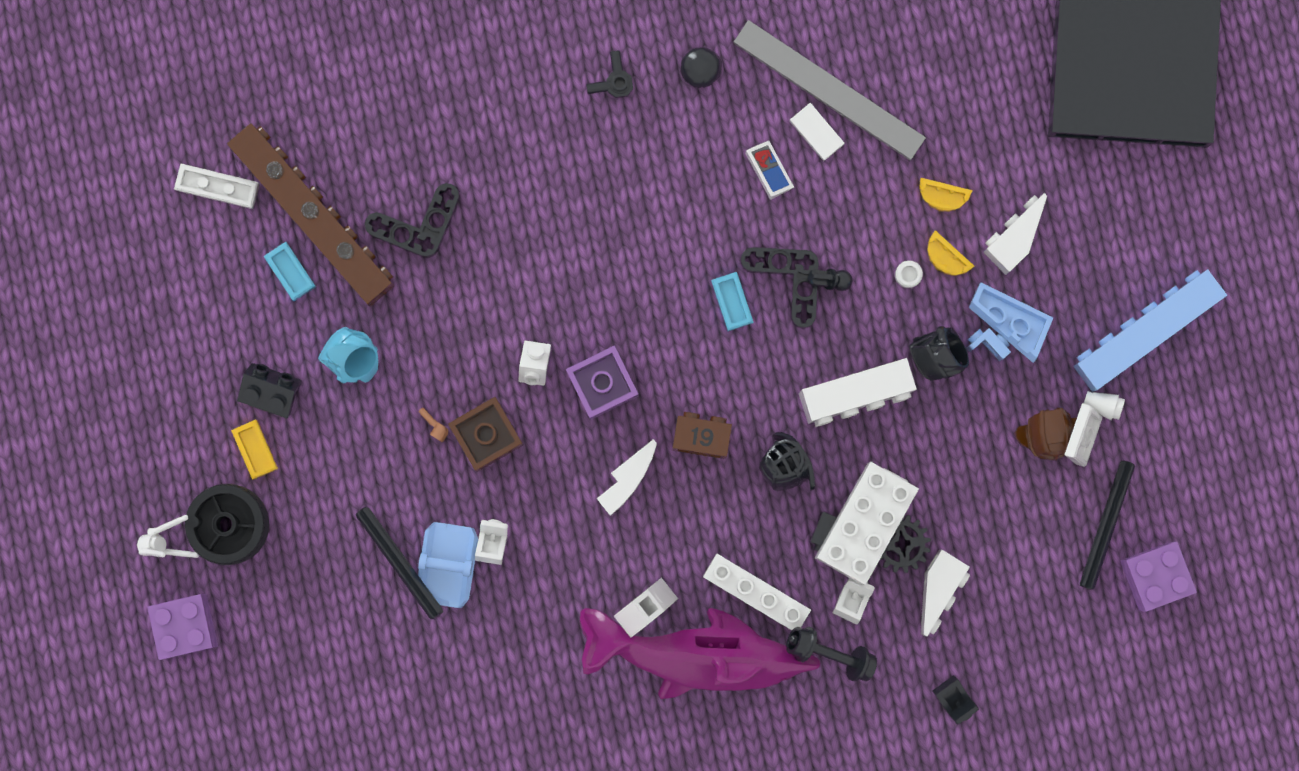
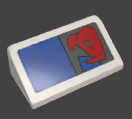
M770 141L746 150L745 154L770 200L794 188Z

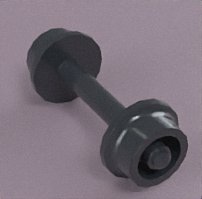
M810 626L806 628L795 627L788 636L786 650L794 655L795 659L799 662H806L812 653L847 665L846 675L849 680L854 682L858 680L869 681L875 673L877 658L869 653L866 647L859 646L853 650L851 655L821 645L816 643L817 632Z

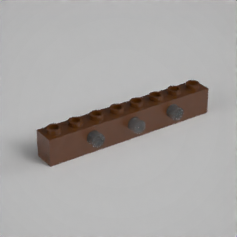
M250 123L232 138L227 145L366 304L371 307L394 287L390 282L393 276L384 265L380 268L376 266L372 261L376 256L366 245L361 248L355 242L358 236L348 225L345 228L340 225L337 220L341 216L331 205L326 208L320 202L323 196L313 185L308 188L304 184L303 180L306 177L295 165L292 169L285 162L289 157L279 146L273 148L268 143L271 137L260 125L256 129Z

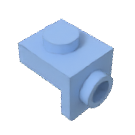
M990 328L984 332L979 329L968 339L971 343L967 347L969 352L982 342L999 361L1011 353L1007 348L1010 346L1008 341L1000 334L996 336Z

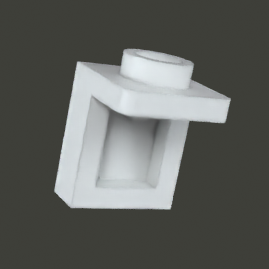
M524 341L519 365V382L529 385H545L551 344Z
M494 519L488 521L481 520L475 561L502 565L508 535L507 524Z
M849 578L841 591L833 614L858 624L875 587L869 585L868 582L866 585H861Z

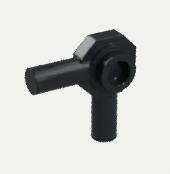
M619 50L611 51L610 57L613 72L606 81L586 84L587 94L608 92L615 98L628 97L632 92V76L623 71L621 52Z

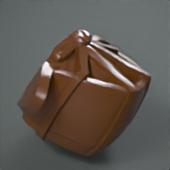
M1063 408L1042 410L1040 413L1030 417L1027 425L1019 426L1015 430V438L1020 445L1030 449L1035 457L1056 461L1065 456L1077 418H1071L1070 414Z

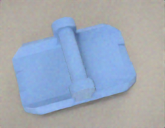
M433 522L425 530L422 553L419 559L418 576L439 605L462 608L469 600L475 565V553L478 544V536L474 528Z

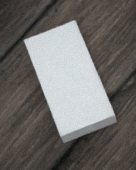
M811 103L790 119V123L823 162L845 144Z

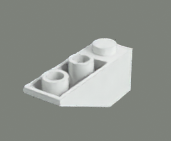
M1045 193L1039 199L1034 195L1023 206L1026 211L1020 217L1015 213L1004 224L1008 229L1003 234L999 235L996 232L985 243L988 248L983 253L1005 275L1029 254L1047 198Z
M938 550L924 575L921 634L924 636H928L929 633L934 634L942 622L938 618L943 610L948 611L956 599L953 596L958 586L962 588L970 576L967 573L970 567L944 550Z
M660 578L614 615V617L627 634L633 637L670 607L678 598L665 581Z

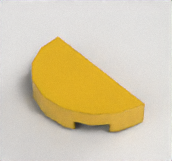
M920 178L919 190L923 200L930 207L938 211L950 212L959 209L969 200L973 191Z
M936 230L933 232L928 241L927 252L929 260L937 270L947 275L956 276L965 274L974 267L968 259Z

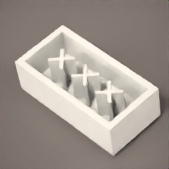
M905 358L802 389L799 396L808 424L815 423V426L818 427L831 423L833 421L832 417L840 415L841 419L855 416L859 413L858 409L866 407L868 412L883 407L885 405L884 401L892 399L893 404L908 400V398H911L910 393L916 390L908 360Z
M872 462L867 463L815 559L859 584L866 585L919 488Z

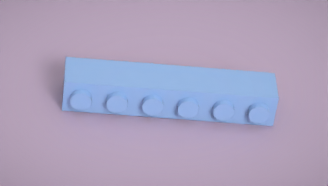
M1208 269L1201 274L1198 270L1184 279L1187 284L1182 288L1178 289L1177 286H1174L1163 294L1165 300L1157 305L1155 301L1141 310L1144 315L1138 320H1135L1133 317L1120 326L1123 331L1116 336L1112 333L1108 334L1098 342L1101 347L1094 352L1089 348L1077 357L1079 363L1073 367L1092 392L1104 386L1227 296Z

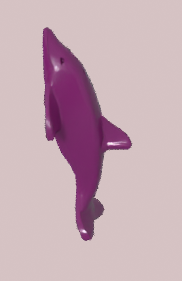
M590 608L580 611V626L587 640L582 656L583 674L599 671L613 656L619 655L636 667L664 679L658 691L660 699L674 698L693 688L711 691H741L767 688L783 680H789L800 673L818 669L821 663L813 655L806 662L797 661L794 655L787 652L786 645L760 637L743 621L714 608H709L707 611L711 622V627L687 629L655 637L635 635L630 637L624 628L607 614Z

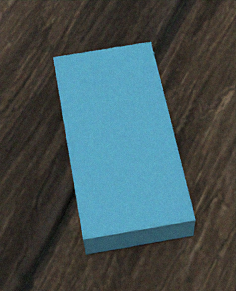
M287 242L264 255V258L293 301H296L316 287Z
M737 272L711 280L727 331L753 324L754 322Z

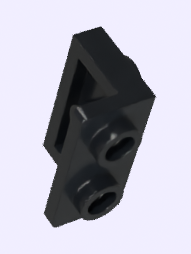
M251 363L243 374L237 401L288 419L291 415L296 392L301 386L302 380L295 378L292 374L280 373L269 369L264 364Z

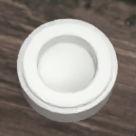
M914 261L902 262L895 271L897 283L904 288L917 286L923 276L920 265Z

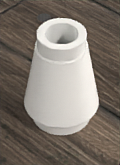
M1087 391L1084 404L1092 406L1101 416L1112 421V418L1119 420L1125 399L1119 398V395Z

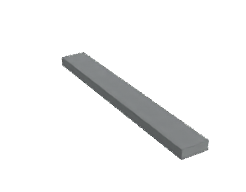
M747 21L734 40V45L909 161H911L926 137L751 21Z

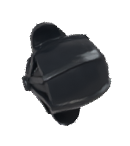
M939 326L931 333L913 338V342L909 345V351L917 370L930 381L956 376L969 365L967 349L953 327L945 328L944 326Z
M776 432L772 435V438L777 441L773 442V445L768 449L759 464V469L764 479L775 491L799 487L807 480H809L810 491L814 490V471L806 452L793 436L783 432Z

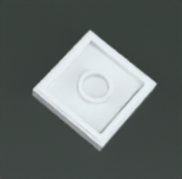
M1083 403L1065 456L1076 465L1085 467L1096 439L1102 416L1092 406Z

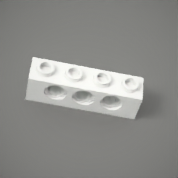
M719 554L715 555L703 575V578L790 630H793L795 627H801L811 609Z

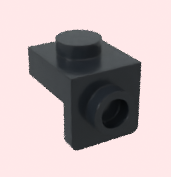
M954 675L932 690L946 713L957 725L970 719L979 710L978 706L969 697Z

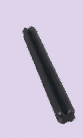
M1123 460L1119 463L1080 581V586L1093 590L1096 586L1135 468V464Z
M364 507L356 513V517L427 616L431 620L438 618L443 613L439 603L370 508Z

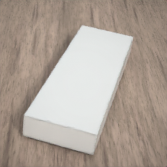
M180 164L174 190L253 209L260 183Z

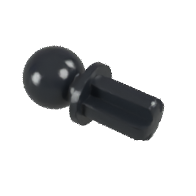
M811 270L807 277L808 282L812 286H822L827 290L835 288L838 291H846L853 283L851 274L846 270Z

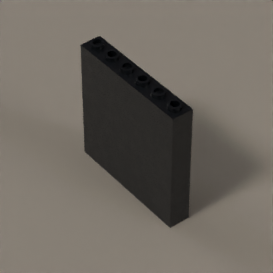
M1056 0L1048 137L1208 148L1214 143L1221 0Z

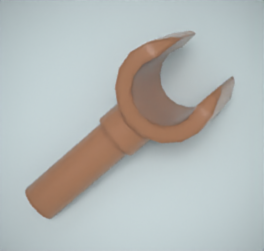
M421 408L418 412L434 427L430 435L443 442L448 435V429L434 420L424 408Z

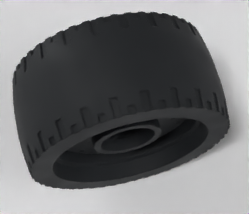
M219 484L207 488L192 501L186 513L188 520L185 521V530L191 547L199 556L218 565H235L249 560L263 547L269 533V516L261 499L251 490L236 484ZM224 517H229L232 521V527L227 532L222 531L220 528V521Z

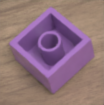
M615 345L566 369L590 420L639 397Z
M1177 541L1168 542L1120 560L1139 611L1147 612L1197 593Z
M199 594L147 606L159 660L218 647L207 594Z

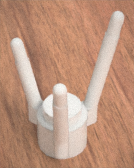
M184 515L159 527L149 528L148 534L142 535L138 540L139 554L156 557L172 555L198 558L199 555L196 552L166 549V540L159 535L160 532L188 520V516Z

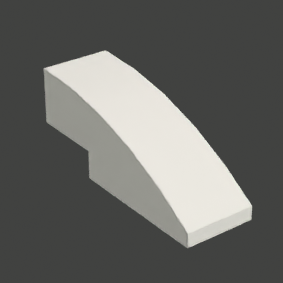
M654 439L611 473L617 480V483L597 498L610 516L624 505L644 478L657 446Z

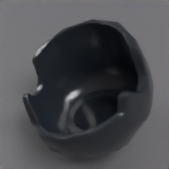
M707 47L694 48L683 57L680 72L688 84L696 88H705L712 85L721 76L722 61L716 52Z

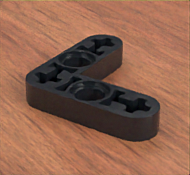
M449 183L438 186L420 229L378 212L372 213L366 218L365 229L374 238L421 257H433L439 251L459 203V192L454 185ZM449 189L452 196H454V199H448L445 205L446 209H450L449 213H446L441 208H434L436 204L442 205L443 197L440 194L442 192L446 193ZM436 213L443 215L445 219L444 224L439 228L432 227L429 222L430 217ZM378 219H382L381 223L390 228V223H394L390 229L389 238L385 237L387 235L385 230L378 229L377 232H373L374 228L371 222H377ZM399 228H406L409 231L410 236L406 242L396 241L395 232ZM415 233H419L417 236L418 240L426 242L429 238L434 247L423 252V247L415 242L414 248L409 246L414 241Z
M758 247L746 249L742 253L740 261L741 266L747 272L793 275L791 320L798 328L805 329L810 327L816 318L817 286H812V294L808 297L800 296L797 292V287L802 282H807L811 285L807 277L811 270H818L819 262L816 254L808 250ZM751 253H755L756 258L764 259V253H769L767 260L768 268H763L764 262H757L755 267H750V263L746 262L745 258H749ZM777 254H781L787 259V265L782 269H777L772 264V258ZM791 255H796L794 261H802L804 256H808L809 261L814 263V265L809 266L808 270H804L801 264H795V270L789 269L792 263ZM796 300L801 302L812 301V306L806 305V314L811 315V319H807L805 323H801V319L796 318V314H799L802 309V304L796 305Z

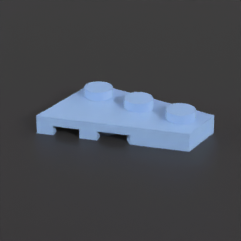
M980 283L969 308L1034 363L1053 317Z

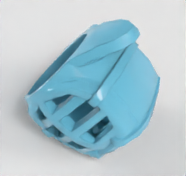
M347 327L337 330L329 338L318 358L321 363L337 375V380L341 383L357 382V380L365 383L369 382L378 370L377 347L373 345L367 334Z

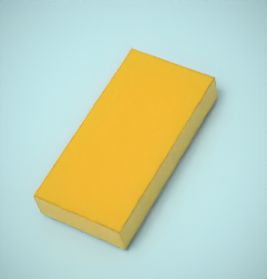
M255 419L231 430L252 480L278 469L258 420Z

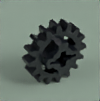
M906 515L904 521L900 522L885 551L891 550L895 553L899 562L892 560L884 551L880 558L885 560L883 568L893 565L892 572L896 573L899 567H902L903 573H908V566L911 565L914 570H917L918 565L916 562L918 560L923 563L926 562L925 557L922 555L923 552L928 553L931 551V549L925 547V543L930 542L931 538H924L923 534L928 529L918 528L920 520L917 519L911 523L910 515ZM904 526L912 529L917 537L908 535ZM899 536L902 537V540H907L908 546H904L903 552H901L899 547H895V542L899 541ZM919 546L916 555L909 560L911 550Z

